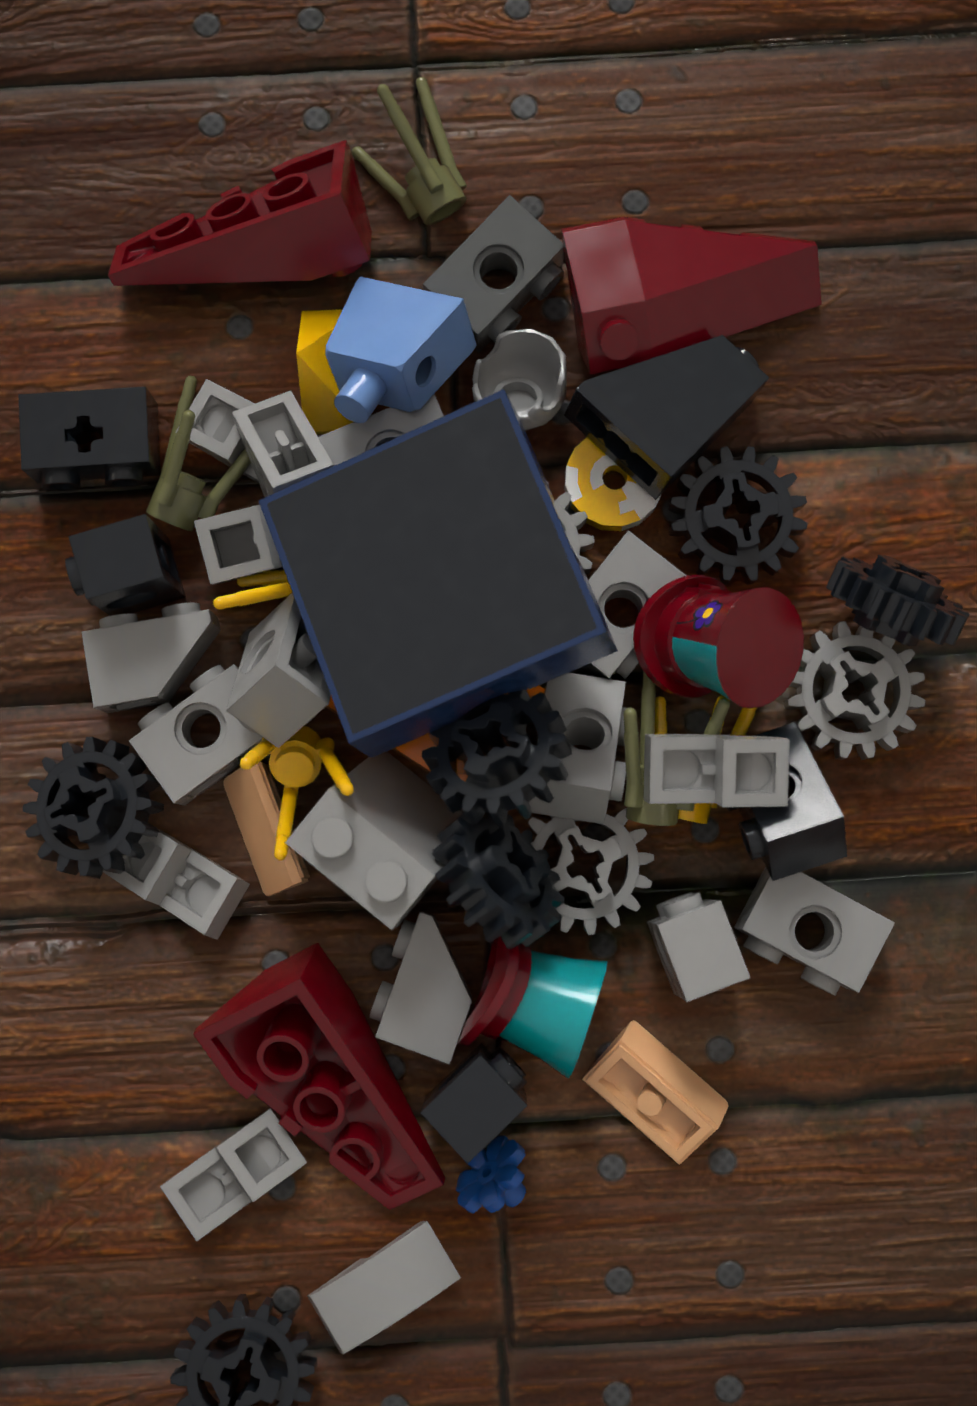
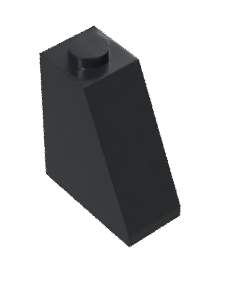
M721 335L585 380L576 388L564 416L656 500L751 405L769 377L760 370L757 361L748 351L735 347L727 338Z

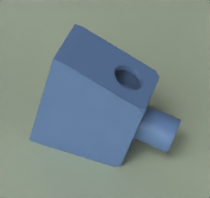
M359 277L325 348L326 358L340 391L334 399L337 410L350 421L364 423L378 404L407 412L421 409L477 346L463 298Z

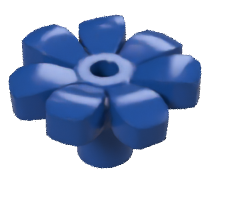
M506 1136L495 1137L488 1144L487 1151L482 1149L468 1163L471 1170H465L460 1173L456 1185V1191L460 1193L458 1204L469 1213H475L481 1206L490 1213L499 1211L504 1204L508 1207L517 1206L526 1194V1188L521 1183L525 1175L517 1168L526 1155L525 1149L514 1139L509 1140Z

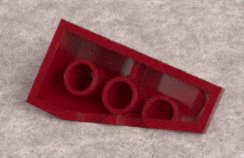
M347 140L295 157L272 168L271 171L276 180L250 193H242L239 186H236L220 194L222 200L211 206L206 215L198 219L191 213H182L116 246L108 273L113 286L311 281L329 274L333 277H342L353 273L363 263L370 261L372 230Z
M619 217L561 229L578 349L590 374L624 368L721 335L728 337L822 305L818 247L814 241L746 232L738 235L707 231L700 226L681 224L680 227L646 223L644 219Z
M318 942L265 969L194 1031L193 1035L233 1089L246 1099L253 1094L281 1116L278 1122L279 1125L294 1136L300 1131L329 1153V1163L387 1209L396 1208L444 1185L445 1176L353 992Z

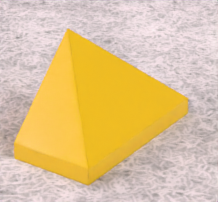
M342 310L302 311L296 351L301 404L305 416L317 435L326 434L353 423V421L345 418L335 407L334 399L340 391L325 355L326 343Z

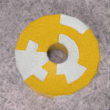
M588 437L574 448L566 465L564 491L572 495L570 507L575 513L585 511L588 516L586 523L597 529L623 531L637 526L654 512L661 497L660 495L655 500ZM617 471L624 476L625 485L617 490L610 489L604 484L603 476L607 472Z

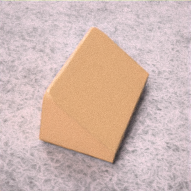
M259 762L249 770L239 768L227 776L223 781L224 788L263 893L266 896H273L309 882L308 878H310L303 857L291 847H288L287 857L284 860L279 861L274 857L275 838L282 800L269 766Z
M634 1020L620 1032L582 1078L679 1165L720 1127L729 1107L725 1098Z

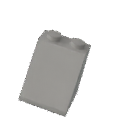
M386 751L375 757H368L347 774L354 786L353 794L350 796L343 795L335 784L329 788L285 843L392 930L403 923L436 882L435 873L445 866L433 856V850L441 844L437 835L463 813L460 810L454 814L451 813L440 798V794L437 795L432 787Z

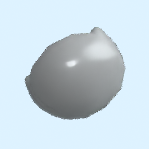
M534 329L508 330L500 333L491 352L484 359H477L472 378L474 402L504 389L525 430L548 423L557 414L566 398L567 372L565 353L553 337Z

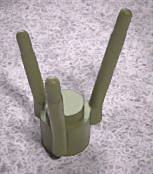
M419 77L416 80V87L441 166L436 158L428 159L389 87L386 84H380L377 88V93L416 165L405 176L409 186L405 190L360 146L352 149V155L399 203L409 221L418 216L428 226L443 221L458 211L467 201L463 190L467 188V184L456 167L426 78Z
M191 375L185 379L161 475L146 510L148 514L188 531H193L194 521L198 517L203 519L215 516L220 502L251 464L244 448L208 496L202 494L206 484L205 481L181 471L195 420V413L189 410L193 403L197 379Z
M643 671L640 747L636 710L630 707L626 708L623 713L627 782L624 806H627L626 818L648 825L672 826L678 823L679 810L693 811L695 803L649 804L644 800L645 734H655L656 684ZM720 699L717 702L704 734H720L723 722L730 708L728 700Z

